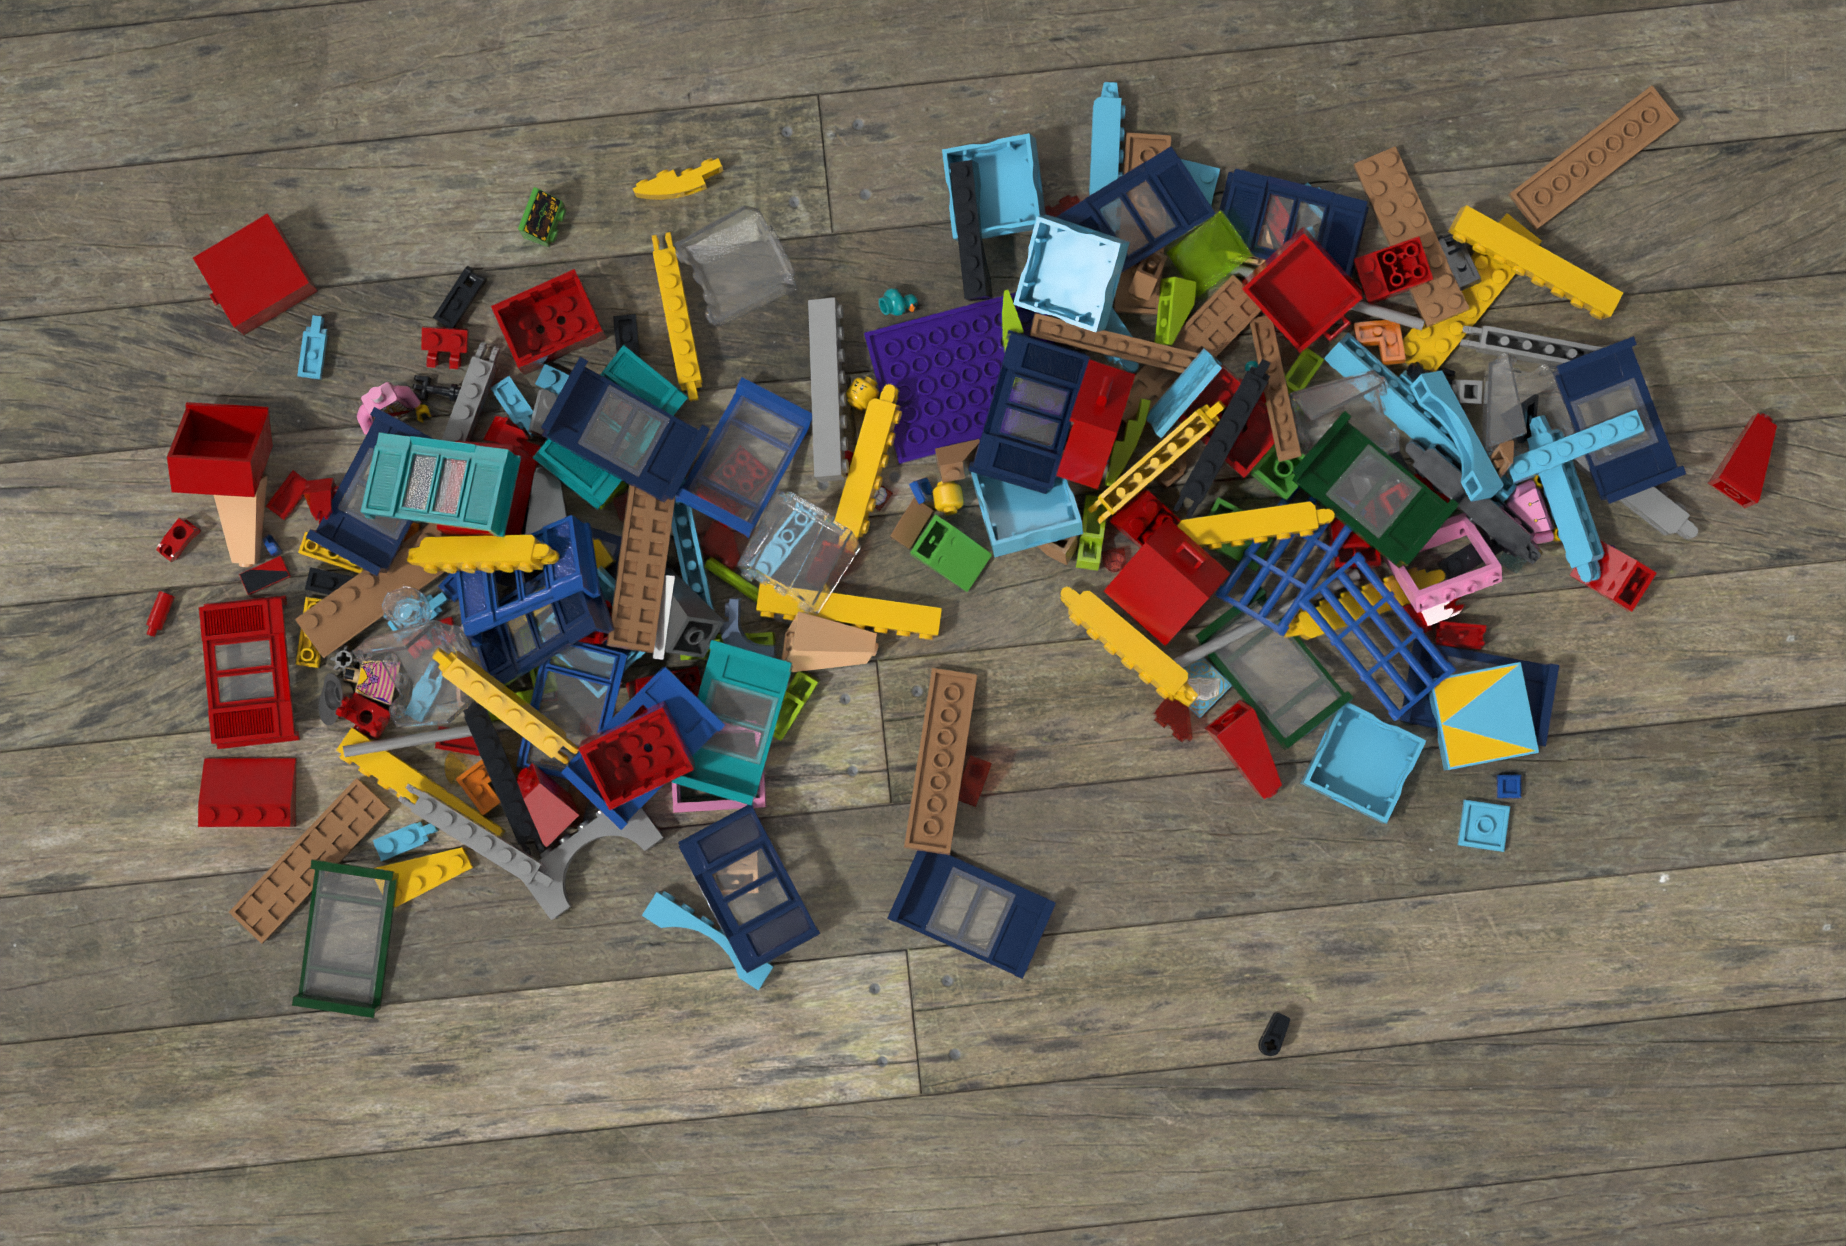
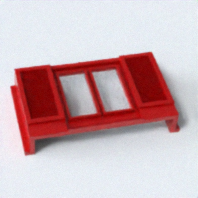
M285 595L211 603L199 607L211 744L217 745V749L300 741L299 731L294 729L283 605H287Z

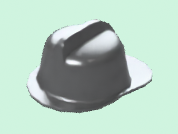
M334 673L326 675L319 700V715L322 722L327 726L333 725L337 721L339 716L336 715V710L341 706V701L346 696L352 698L354 695V682L344 681L343 678H338Z

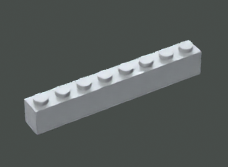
M836 298L808 300L814 477L818 482L846 480V473H849L848 459H845V451H848V439L844 437V428H847L848 424L847 416L843 412V406L847 405L845 392L843 393L842 385L846 384L845 371L842 370V362H845V352L841 348V340H844L843 326L840 327V318H843V306L839 304Z

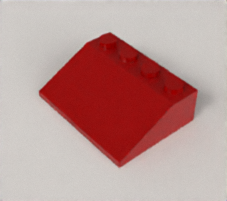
M297 758L204 759L198 801V827H296Z

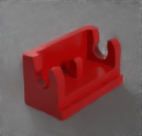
M1440 621L1436 623L1435 645L1481 650L1485 643L1483 641V634L1486 632V625Z

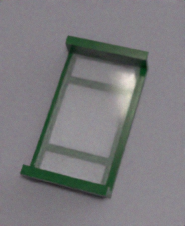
M1261 586L1247 606L1256 613L1260 612L1267 601L1266 592ZM1233 606L1195 635L1199 646L1254 618ZM1280 618V619H1278V620H1276V621H1274V622H1272V623H1274V624H1276V625L1278 626V624L1280 623V621L1282 620V618ZM1267 626L1207 655L1244 702L1255 710L1258 719L1284 750L1289 749L1354 699L1349 691L1344 692L1298 636L1284 638V636L1279 635Z
M312 859L310 869H314L315 873L299 993L293 996L292 1006L374 1018L375 1013L381 1009L399 873Z

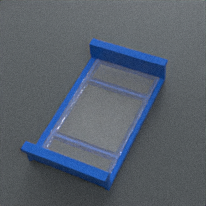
M741 377L736 392L682 488L679 487L675 495V502H682L749 538L808 432L812 422V413Z
M551 627V631L546 635L545 642L560 633L559 627ZM607 640L602 644L577 641L539 665L530 705L563 729L566 733V738L579 747L582 740L598 733L613 718L626 661L631 655V650L607 646ZM522 738L517 767L528 768L533 763L545 774L567 779L561 773L566 766L555 757L550 758L527 739ZM564 746L560 749L570 760L576 755Z

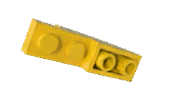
M710 158L703 161L701 166L694 170L693 168H688L682 171L679 177L676 176L674 169L671 171L666 169L657 173V177L652 180L644 179L639 181L636 187L632 189L637 198L665 200L685 197L707 189L704 180L724 170L719 158L715 160Z

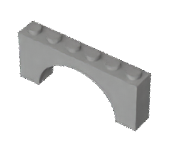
M643 807L629 819L628 824L622 830L599 810L596 813V819L592 822L586 820L577 827L579 831L573 836L570 833L558 841L560 845L553 850L550 847L540 854L542 859L539 861L547 868L544 873L554 879L550 887H547L540 882L536 886L525 881L523 882L551 920L556 919L572 907L566 893V874L572 859L585 845L601 837L622 836L634 841L644 851H647L665 838Z

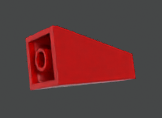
M1757 413L1751 417L1708 481L1709 485L1743 508L1755 505L1760 500L1777 425L1772 423L1773 419L1763 413L1761 415Z
M1239 700L1206 726L1205 730L1254 791L1265 800L1274 796L1278 792V788L1282 786L1255 710Z

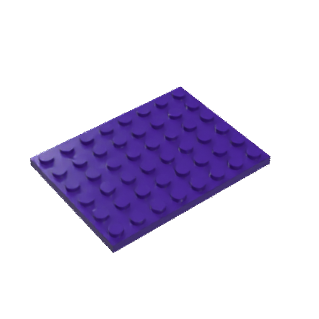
M1016 293L1010 294L1013 303L1015 300ZM1003 296L864 333L880 395L884 386L888 384L894 385L899 391L896 404L900 406L899 411H902L899 424H895L893 431L895 433L893 444L899 465L936 455V448L977 439L980 440L1005 354L1002 341ZM1014 305L1024 330V335L1029 336L1034 314L1037 312ZM1022 379L1021 385L1012 387L1009 401L1060 416L1067 392ZM1006 408L1000 432L1013 435L1054 424L1055 422Z

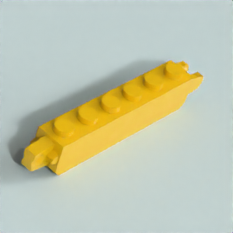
M671 232L665 233V240L668 248L660 250L659 238L657 235H652L654 247L652 252L678 383L682 391L687 390L689 401L692 402L699 400L697 388L702 387L701 383L703 381L678 255L673 246Z
M892 384L884 386L880 399L874 398L868 403L833 524L835 529L840 531L837 548L843 551L852 552L858 538H862L863 534H866L869 529V513L873 512L876 505V499H874L875 492L881 487L883 477L880 476L882 468H886L889 455H887L889 446H892L894 443L895 424H899L902 411H899L900 406L896 404L899 391Z
M1220 400L1211 408L1208 404L1199 408L1106 489L1087 510L1090 513L1095 512L1101 504L1107 508V511L1098 517L1097 521L1099 524L1111 514L1117 513L1218 425L1221 419L1217 415L1226 406Z
M1309 501L1181 520L1177 526L1200 547L1216 550L1221 549L1222 544L1231 543V547L1245 545V541L1254 540L1255 544L1268 542L1270 537H1277V540L1290 539L1291 534L1299 533L1300 537L1314 535L1313 531H1317L1318 526L1330 524L1334 520L1335 514L1330 509L1316 510L1315 505Z
M533 535L425 537L421 541L420 547L409 549L407 562L412 565L421 566L425 572L436 574L438 571H445L447 573H456V571L467 573L484 571L493 573L494 570L511 573L514 570L524 572L543 570L544 565L555 564L560 555Z
M1417 567L1407 570L1419 590L1441 583L1445 579L1444 571L1439 569L1426 573L1425 569L1418 571ZM1394 575L1383 579V584L1389 591H1393L1394 597L1402 606L1410 604L1409 599ZM1372 583L1361 586L1362 594L1372 606L1383 598ZM1349 591L1340 594L1341 599L1338 600L1354 620H1357L1365 613V610ZM1326 599L1319 601L1320 606L1315 608L1333 630L1348 626ZM1385 602L1376 611L1382 614L1393 609ZM1300 608L1299 614H1296L1289 624V629L1284 638L1300 635L1301 638L1309 640L1325 633L1307 611H1303Z
M1070 587L1062 588L1060 599L1068 607L1069 619L1075 625L1080 626L1081 624L1087 629L1086 633L1093 640L1099 639L1105 644L1103 647L1111 655H1118L1125 667L1130 670L1133 668L1139 673L1138 676L1143 682L1154 685L1157 688L1156 692L1164 699L1169 698L1171 701L1176 699L1188 707L1193 704L1198 698V694L1188 684V672L1091 591H1083L1079 594Z
M438 647L432 654V658L440 664L438 668L442 671V676L550 758L555 757L567 765L570 759L560 751L561 747L564 746L574 754L578 753V747L566 738V733L563 729L462 652L456 651L454 653L451 651L448 654Z

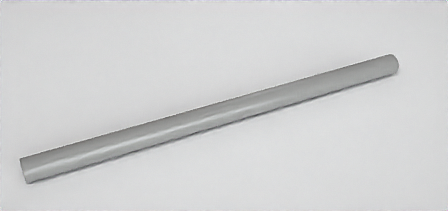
M1228 261L1225 272L1246 278L1255 269ZM1361 300L1351 308V310L1421 331L1425 321L1415 316Z
M1356 568L1346 573L1353 582L1360 579V574ZM1335 578L1327 587L1331 592H1334L1344 587V585L1338 578ZM1318 592L1309 601L1312 603L1324 596ZM1295 599L1271 610L1266 619L1274 622L1284 617ZM1253 619L1173 660L1183 668L1266 625Z
M550 712L542 713L545 717L551 720ZM502 720L492 721L496 732L512 730ZM467 725L343 746L345 757L470 737L472 734Z

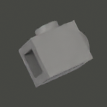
M1452 380L1450 386L1459 403H1482L1483 381Z

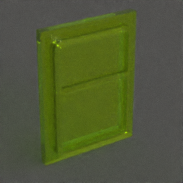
M1222 210L1167 252L1184 279L1196 282L1197 297L1253 256Z

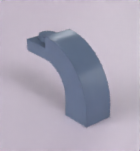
M741 598L729 599V603L725 605V616L729 617V621L723 620L724 624L720 629L724 643L776 658L777 645L757 644L746 637L741 627Z

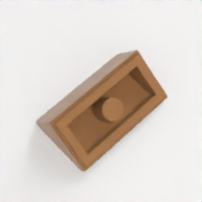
M1513 440L1499 444L1489 457L1500 479L1513 463Z
M913 498L890 538L910 549L933 510L925 504H918L916 498Z

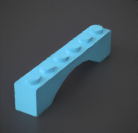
M1436 371L1421 374L1410 388L1419 405L1439 420L1454 440L1462 463L1461 484L1470 501L1492 498L1504 485L1444 373Z
M1633 410L1516 456L1506 472L1511 484L1514 485L1581 456L1642 435L1645 429L1637 410Z
M663 891L662 894L656 892L642 914L643 917L660 928H688L710 937L729 955L736 968L738 977L757 990L761 988L774 965L770 964L771 961L746 973L722 929L719 931L714 928V922L707 917L702 916L700 919L694 915L695 910L685 903L682 906L675 903V897L668 892Z

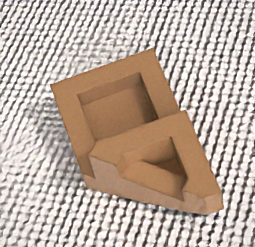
M1186 452L1156 478L1164 490L1184 474L1187 465Z

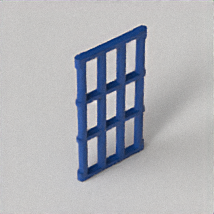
M1300 486L1296 488L1287 500L1282 498L1277 506L1289 505ZM1336 494L1339 498H1341L1344 502H1346V503H1347L1350 507H1352L1353 509L1357 506V505L1351 503L1350 501L1346 500L1345 498H1343V497L1339 496L1338 494ZM1312 496L1307 500V502L1310 501L1314 505L1317 503V500ZM1363 509L1359 514L1364 517L1366 510ZM1329 523L1318 526L1317 531H1313L1314 535L1302 537L1307 542L1286 573L1274 565L1295 534H1291L1290 539L1280 540L1267 561L1255 555L1262 543L1255 544L1253 540L1249 548L1244 550L1243 557L1223 586H1220L1215 595L1271 628L1279 635L1284 636L1289 629V624L1301 608L1298 605L1299 600L1313 591V588L1333 558L1338 556L1339 549L1352 530L1345 525L1332 545L1328 546L1319 541ZM1314 546H1317L1326 551V554L1306 584H1303L1295 579L1294 576ZM1253 560L1263 567L1238 602L1229 597L1228 594L1250 561ZM1271 571L1282 579L1260 612L1256 613L1247 606ZM1289 583L1300 588L1301 591L1277 626L1266 618Z
M1359 551L1312 592L1300 599L1298 605L1303 611H1307L1331 640L1330 644L1332 646L1335 645L1359 674V679L1368 685L1389 711L1388 714L1396 721L1457 669L1450 661L1448 662L1423 632L1424 629L1416 624L1394 597L1393 591L1388 590L1365 562L1366 559ZM1353 563L1358 566L1383 597L1373 606L1344 572ZM1336 577L1365 610V613L1357 620H1354L1327 587ZM1318 592L1324 596L1348 625L1339 635L1309 601ZM1385 602L1391 606L1412 632L1404 641L1399 639L1376 611ZM1368 616L1395 647L1386 656L1382 654L1359 626ZM1350 631L1357 636L1377 661L1368 671L1342 641V638ZM1414 638L1419 640L1444 671L1436 680L1432 679L1406 647ZM1398 652L1427 686L1418 695L1415 694L1388 661ZM1380 667L1385 670L1409 700L1400 710L1371 676Z

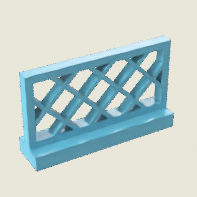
M1205 348L1148 412L1146 420L1152 425L1155 433L1160 438L1165 435L1222 369V363Z

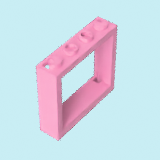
M1466 513L1447 519L1420 552L1467 535L1486 566L1419 590L1404 565L1398 568L1383 556L1385 563L1417 613L1502 582L1501 564L1475 525L1467 519Z
M723 722L725 726L714 734L755 732L756 751L761 737L760 732L734 726ZM763 771L758 788L759 798L753 800L752 803L754 808L767 807L765 771ZM672 783L673 813L741 809L747 806V804L734 800L682 803L681 785Z

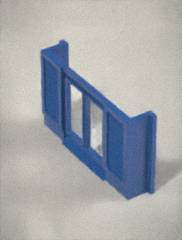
M570 515L529 534L557 551L560 558L555 564L544 565L546 588L528 596L526 593L524 571L515 570L519 599L502 607H499L495 570L493 573L475 571V573L456 571L464 637L472 641L474 648L482 645L481 632L580 591H583L591 598L601 595L590 523L583 524L576 517Z
M662 667L600 731L606 732L626 722L642 705L648 709L665 700L693 756L725 724L669 669ZM648 743L644 745L645 751H652L653 748ZM580 751L561 772L620 830L628 824L629 819L663 786L661 785L609 811Z

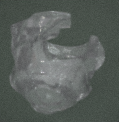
M406 586L388 592L382 604L383 617L391 620L401 630L412 629L418 632L421 627L427 625L433 612L430 609L425 594L417 589Z

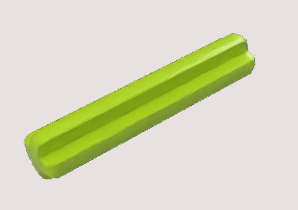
M713 557L707 560L705 563L706 569L757 603L759 593L757 587Z

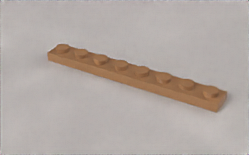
M1037 313L1034 314L1029 335L1181 374L1199 354L1105 330L1093 332L1066 323L1064 320Z
M1267 316L1254 318L1250 322L1258 365L1263 358L1271 362L1266 372L1270 378L1264 394L1279 462L1300 457L1302 453L1275 326Z

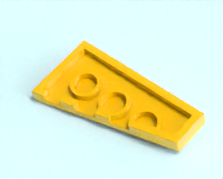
M461 847L375 869L399 873L395 909L472 869L473 866L464 848ZM375 879L383 895L385 880Z

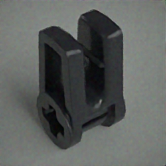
M1280 1013L1272 1014L1258 1041V1049L1262 1054L1275 1056L1280 1052L1290 1023L1289 1017ZM1272 1039V1044L1275 1045V1048L1269 1049L1267 1052V1047L1264 1043L1270 1042Z

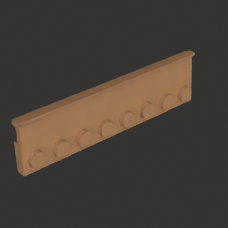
M428 524L402 543L387 573L380 572L376 576L363 570L295 619L321 656L325 658L443 574L445 571H438L436 574L427 573L423 567L407 562L408 552L411 548L420 547V543L425 537L451 536L437 530V524Z

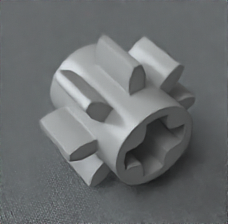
M347 645L344 646L343 651L336 649V656L330 659L337 664L334 666L335 670L342 667L343 674L345 667L356 669V662L361 661L355 657L358 651L354 649L349 652V646ZM350 657V662H346V665L341 662L342 658Z

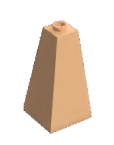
M262 475L255 497L214 495L232 563H239L240 567H252L253 564L260 560L267 476Z
M798 612L785 633L781 660L792 663L793 668L791 672L867 664L870 658L876 655L878 650V643H876L877 633Z

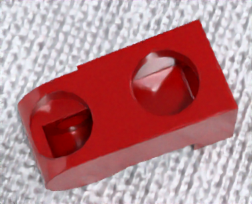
M178 518L162 538L163 540L158 545L156 551L170 562H173L182 554L191 540L197 537L201 530L186 518Z

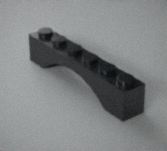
M973 160L950 163L964 299L968 301L993 299L991 277L981 230L979 164Z

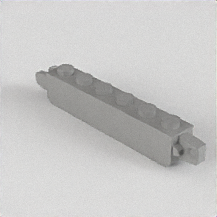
M1463 326L1464 333L1478 335V342L1465 339L1461 340L1460 346L1476 349L1478 353L1553 367L1603 348L1491 326H1483L1482 328Z
M481 342L475 357L472 356L442 440L471 442L496 374L497 367L495 364L500 352L499 347L495 346L491 351L489 361H485L482 359L487 349V343ZM447 459L443 465L434 506L436 508L441 497L445 498L452 469V459Z
M1564 424L1558 429L1563 432L1564 437L1576 433L1575 430ZM1609 447L1596 451L1599 458L1614 453ZM1585 456L1572 460L1575 467L1593 480ZM1652 487L1619 500L1664 536L1677 533L1685 538V540H1689L1698 534V528L1687 519L1690 514L1686 512V507L1677 501L1674 503L1668 498V493L1659 487L1657 489Z
M408 783L406 789L412 794L419 796V799L414 804L406 797H399L398 801L412 809L411 812L526 883L536 886L540 882L547 887H550L554 879L544 873L547 868L543 866L542 862L434 795L421 791Z

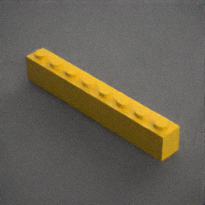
M1467 205L1459 209L1448 230L1456 241L1469 243L1473 246L1472 249L1474 251L1492 256V260L1497 264H1506L1512 267L1511 271L1515 274L1528 276L1533 284L1539 287L1546 286L1551 289L1550 292L1553 295L1571 300L1570 304L1574 307L1589 310V314L1596 319L1602 320V318L1611 317L1623 295V292Z
M760 583L756 612H761L760 616L774 618V614L783 615L784 620L793 621L798 612H803L838 623L849 624L852 627L865 630V627L874 628L876 633L887 634L888 630L897 631L896 635L910 637V633L919 634L920 639L933 640V636H938L942 608L765 583Z
M352 727L336 749V751L341 753L340 759L350 765L354 762L360 766L358 771L367 777L373 775L379 779L377 784L386 790H389L390 787L398 792L396 794L398 798L402 796L408 798L414 804L417 802L419 796L412 794L406 789L409 783L421 791L434 795L500 837L506 831L389 750L345 757L343 746L374 741Z

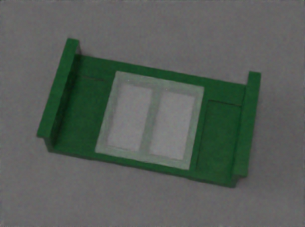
M1344 411L1294 468L1292 473L1295 476L1292 481L1317 500L1322 507L1332 510L1335 514L1334 516L1371 547H1374L1395 566L1400 568L1404 564L1407 567L1459 504L1453 499L1446 503L1349 423L1352 416Z

